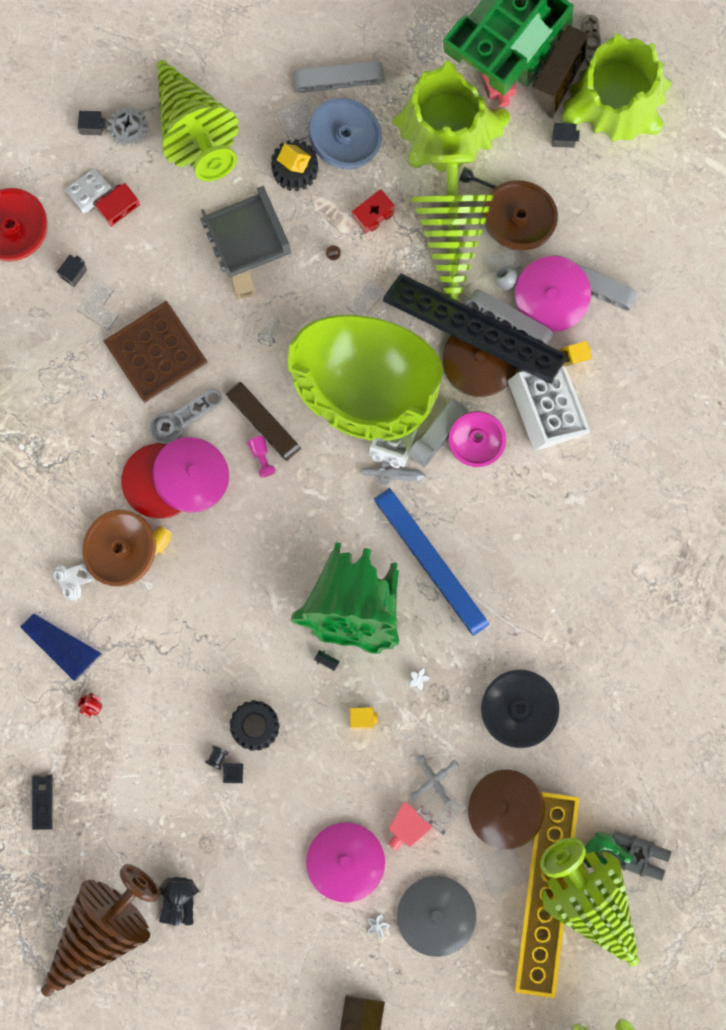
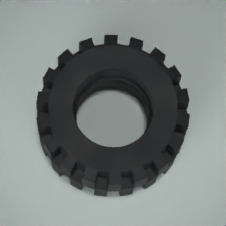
M294 139V142L287 140V144L298 146L311 157L303 173L287 171L284 165L277 161L284 145L282 142L279 144L280 149L276 147L274 150L275 154H272L271 157L273 177H275L277 183H280L282 188L287 186L289 191L292 188H295V191H299L301 187L304 190L307 188V184L311 186L313 179L316 180L318 159L315 150L313 151L310 144L306 146L305 141L299 143L298 139Z
M246 701L243 705H239L237 710L232 713L230 732L234 740L244 749L260 751L268 748L271 743L275 742V738L279 734L280 724L275 711L271 706L262 701ZM250 715H260L266 721V730L258 737H250L244 732L243 723Z

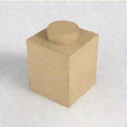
M249 270L232 277L238 300L256 295Z

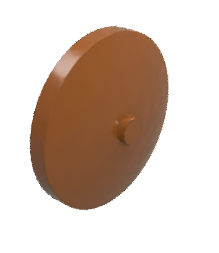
M128 510L109 511L98 517L89 527L83 541V560L89 573L99 582L113 587L131 585L148 572L154 561L156 553L154 532L149 523L134 512Z

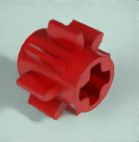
M91 692L89 695L84 694L78 701V707L81 708L79 712L89 718L92 715H98L102 709V703L99 702L101 698Z

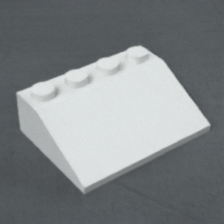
M564 365L552 384L525 371L517 373L508 380L534 451L551 447L591 432Z

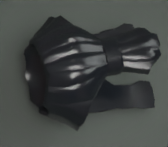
M186 877L166 878L159 886L160 894L164 897L159 922L173 926H179L182 922L184 925H193V896L201 891L192 879H187Z

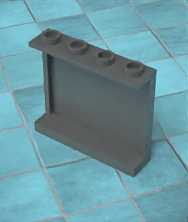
M264 185L257 188L258 195L207 215L204 209L201 210L203 215L200 218L204 229L208 228L209 232H206L209 242H214L215 246L212 248L216 258H221L219 262L222 272L226 271L229 278L292 254L288 239Z

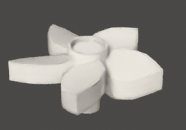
M423 667L417 673L410 671L412 679H410L408 686H416L422 690L423 682L430 679L423 675Z
M382 914L376 920L373 918L368 919L369 924L372 926L368 934L376 932L379 937H383L382 929H388L390 925L383 923L384 918Z

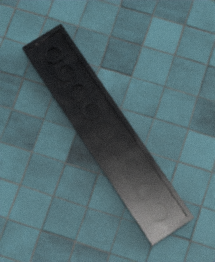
M400 273L383 297V302L552 384L568 358L567 354Z

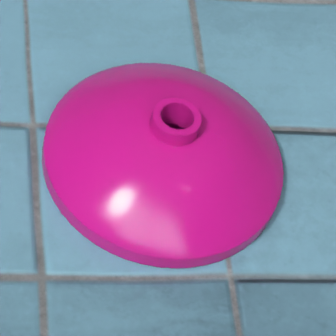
M482 411L468 412L460 416L453 423L449 433V446L453 455L463 464L472 467H484L494 463L502 455L506 446L505 429L501 422L489 413ZM480 433L481 437L476 438L474 435Z

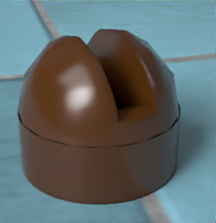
M335 245L329 246L326 250L327 258L332 261L339 259L341 255L340 248ZM338 251V254L329 256V252Z

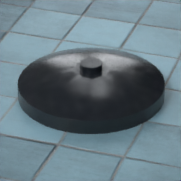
M512 670L496 677L485 690L481 702V716L489 734L499 743L512 748H530L540 744L553 732L559 718V700L554 688L544 677L528 670Z

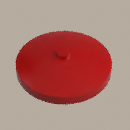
M18 188L1 189L0 261L12 262L22 260L32 255L42 245L48 230L47 214L41 202L31 193Z
M162 443L150 444L137 450L126 462L121 477L122 490L127 502L136 512L152 519H167L182 512L165 503L158 495L153 483L152 471L154 462L160 451L167 445Z

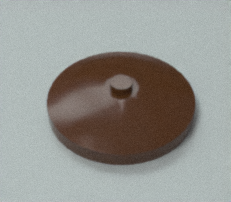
M514 180L500 184L490 192L489 195H494L492 201H485L484 207H490L489 212L483 213V218H487L484 224L485 228L495 241L507 248L525 251L538 248L551 238L557 226L558 211L553 198L542 187L528 181Z
M452 335L444 347L442 362L445 375L458 391L472 397L495 395L504 390L509 385L508 380L516 374L517 367Z
M508 769L492 772L482 778L471 793L468 804L469 821L475 834L487 845L505 850L519 848L530 842L542 826L545 816V802L542 792L529 776L521 772Z

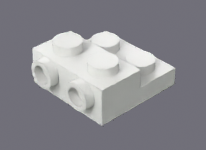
M418 429L409 435L394 440L384 441V439L375 438L371 443L369 456L377 462L382 460L390 462V465L395 468L405 467Z

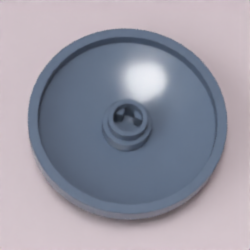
M335 98L324 102L315 110L308 126L309 140L316 154L326 163L337 168H360L368 164L375 157L381 146L382 132L376 116L365 105L352 99Z

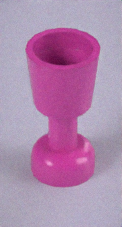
M258 436L247 441L253 457L259 459L262 467L259 470L260 478L276 473L274 466L268 465L265 456L268 451L264 436Z

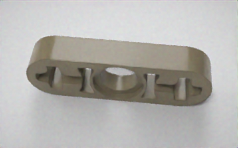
M587 15L582 21V31L588 33V38L593 37L597 40V44L593 46L587 43L585 61L588 66L592 60L589 59L592 56V50L596 51L601 46L599 20L594 15ZM588 20L595 23L593 24L592 32H589Z

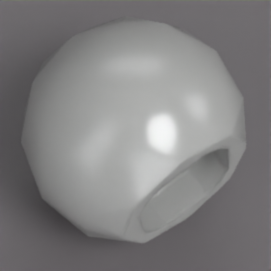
M509 266L500 268L494 278L496 285L503 290L513 289L518 281L516 270Z

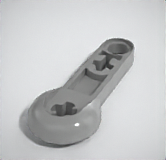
M216 389L208 390L175 412L157 415L150 424L151 436L162 444H169L178 439L185 427L221 405V392ZM211 394L219 396V400L216 403H211L208 400ZM203 399H205L206 404L201 407V412L193 411L195 409L194 405H203ZM166 424V426L170 425L169 432L167 433L165 432V430L164 432L161 431L163 429L162 425Z

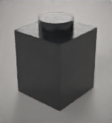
M79 110L78 130L80 135L102 136L103 129H106V118H103L102 112Z
M554 123L552 147L574 148L575 143L579 142L580 130H576L577 124Z
M69 254L57 271L59 278L75 288L87 271L85 261L77 255L73 257Z

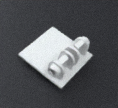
M93 168L67 187L65 192L79 206L82 213H88L94 207L92 203L95 205L96 200L100 197L109 195L112 192V187Z

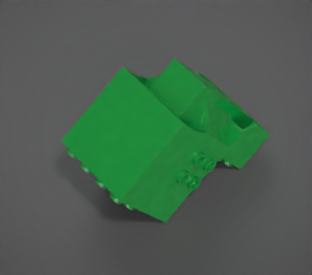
M481 0L475 10L469 16L466 14L461 17L443 39L444 53L458 63L462 59L489 78V86L505 96L517 79L525 87H528L541 70L543 63L550 59V50L553 45L556 46L558 44L559 33L562 29L565 30L567 25L572 26L574 5L568 0Z

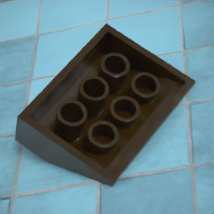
M567 25L566 29H562L559 33L558 44L556 46L553 45L549 53L550 59L548 62L545 61L541 67L542 73L540 77L535 78L532 85L535 98L552 119L586 56L588 33L570 25Z

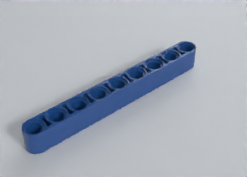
M388 488L376 496L374 501L469 632L475 636L489 626L485 616L394 492Z

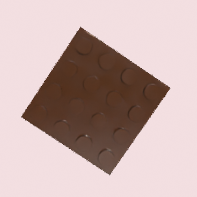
M167 300L103 340L144 404L208 363Z

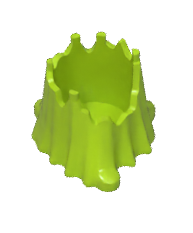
M617 33L607 43L599 46L589 66L579 73L580 80L569 87L571 97L563 103L562 123L579 125L583 122H589L593 126L594 134L606 132L612 142L618 140L630 141L639 134H659L663 127V120L657 112V107L665 103L666 92L671 87L672 80L664 76L663 62L658 60L655 49L656 45L654 43L647 45L638 38L626 39Z
M446 60L436 70L424 71L422 73V76L417 80V85L414 86L407 104L400 113L393 117L392 122L399 128L401 138L409 140L412 144L408 155V163L411 167L420 168L431 164L438 171L445 172L446 165L432 164L429 156L474 155L475 160L479 150H490L492 140L503 135V129L509 124L510 114L503 108L489 109L484 102V97L478 94L476 87L470 85L464 79V76L457 72L455 63Z

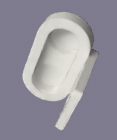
M62 564L57 566L53 573L54 579L63 590V595L72 601L79 599L81 596L79 585L94 580L85 564L72 568ZM78 570L86 573V579L77 577Z

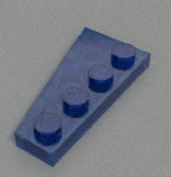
M36 614L31 615L20 626L73 681H76L102 655L99 651Z

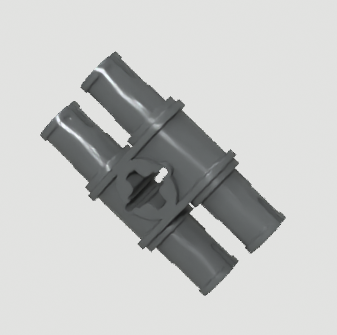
M615 831L613 838L617 844L627 847L628 853L632 856L634 853H638L639 850L643 856V859H639L638 862H636V857L633 856L631 863H626L615 853L608 850L607 853H611L619 860L621 869L639 874L640 877L646 875L662 881L665 870L649 864L648 860L652 856L668 862L672 851L656 846L654 841L650 842L641 839L637 835L629 836Z

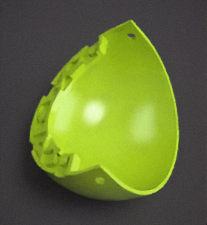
M361 315L329 316L304 326L289 344L288 370L292 373L293 385L298 395L311 411L329 421L328 425L348 435L372 441L375 438L384 439V441L402 438L419 427L431 412L437 399L443 375V367L438 354L423 338L395 323Z

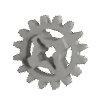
M123 106V111L117 108L116 115L111 113L113 120H108L110 126L107 128L111 132V138H115L117 144L122 141L124 147L126 143H129L130 147L133 146V142L139 144V138L145 139L143 133H148L146 128L148 122L145 120V114H141L140 109L134 111L133 106L129 110H127L126 106ZM134 117L139 120L140 124L135 122Z

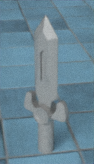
M384 461L380 469L363 468L362 475L381 477V484H388L390 482L389 479L384 478L385 476L394 480L419 481L426 477L418 469L390 468L385 470V467H390L391 465Z

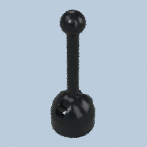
M466 167L463 168L459 181L463 183H469L473 180L493 189L497 187L474 177L472 170Z

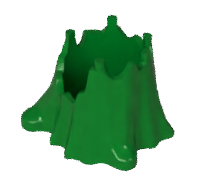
M336 542L305 604L292 613L291 622L311 629V634L317 636L319 641L324 643L356 646L371 654H380L383 649H393L394 646L399 645L400 641L396 617L398 564L396 562L391 563L386 576L383 579H379L377 577V569L371 565L370 549L364 548L362 556L356 563L352 564V554L350 552L340 553L341 543Z

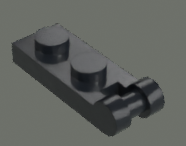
M47 774L45 777H40L39 775L32 776V830H53V774ZM40 784H46V790H39Z

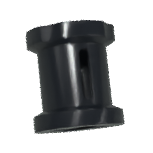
M213 745L211 755L205 763L221 770V763L229 752Z

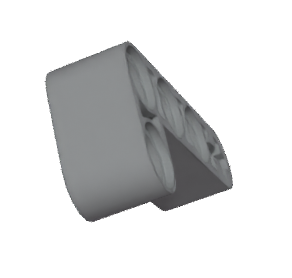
M452 399L424 436L418 439L411 447L409 457L425 468L449 438L453 423L460 416L466 414L468 409L455 399Z

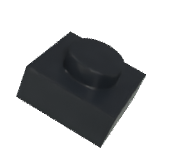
M224 763L223 783L243 784L244 764Z

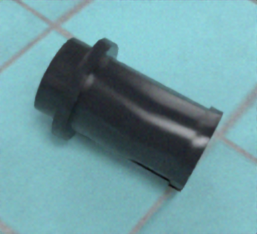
M319 650L314 659L317 662L316 664L320 663L332 671H335L340 660L326 654L324 650L323 652Z

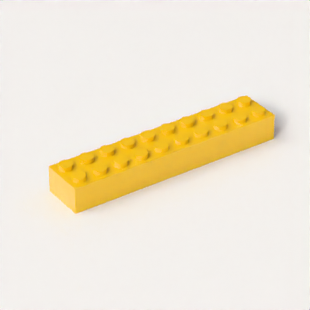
M542 792L545 802V816L542 826L532 842L514 992L555 998L564 924L544 910L542 901L544 890L551 900L556 897L547 883L551 877H548L541 870L540 861L545 851L554 843L565 838H575L580 797ZM563 877L557 878L564 890L569 888Z

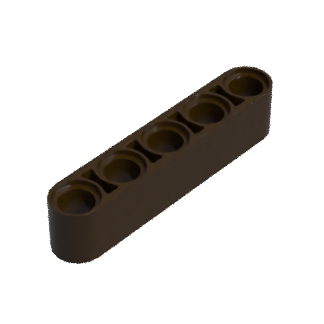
M238 382L226 393L230 401L285 461H288L301 450L299 444L242 382Z

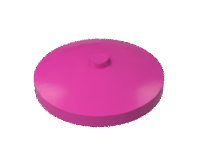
M559 256L543 257L529 264L521 273L515 289L516 305L519 312L546 326L552 332L563 331L576 325L586 314L591 301L590 283L585 272L573 261Z
M184 437L170 442L160 451L153 465L152 477L155 489L165 503L182 512L197 513L213 507L223 497L229 483V469L224 456L214 445L200 438Z
M337 823L325 828L314 838L307 853L306 867L313 886L322 895L337 902H354L371 894L379 885L385 870V855L379 840L371 831L354 823Z

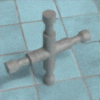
M419 755L416 759L422 764L429 780L422 784L420 789L410 794L411 799L415 801L421 793L434 787L443 798L445 806L450 805L452 801L445 794V789L441 785L440 780L447 776L449 771L456 769L459 766L458 762L453 760L448 767L441 769L435 774L432 768L427 765L424 755Z

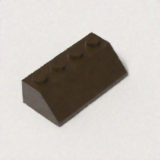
M346 995L340 1030H381L385 1002Z

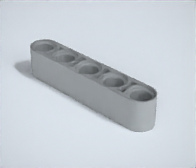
M380 61L299 69L293 72L294 90L297 93L378 85L384 82L383 64Z
M577 264L585 272L589 280L592 296L620 309L630 311L638 294L636 290Z
M480 289L474 290L465 302V305L547 345L553 338V332L549 328Z

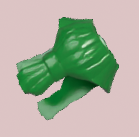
M598 831L595 833V836L585 845L586 853L595 852L603 866L608 861H605L598 854L602 850L612 851L626 863H631L633 860V856L623 850L610 834ZM585 857L583 862L587 865V868H592Z

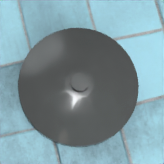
M442 876L426 877L412 884L403 894L397 911L398 927L404 940L417 952L433 957L450 955L460 950L469 941L476 925L475 904L468 891L455 880Z

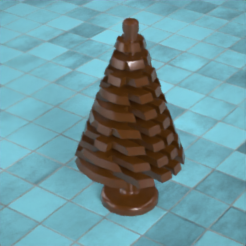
M132 864L123 865L119 874L127 888L123 894L115 889L112 891L107 884L99 881L98 883L95 880H85L82 882L66 922V927L63 930L62 938L58 943L59 949L56 950L54 960L50 966V972L48 971L45 981L47 984H44L41 988V993L44 996L50 997L54 990L64 989L66 985L75 983L76 980L84 978L86 974L93 973L96 969L105 966L107 963L149 941L150 932L147 930L149 926L138 909L131 903L135 897L146 902H155L160 897L161 892L158 885L146 872Z

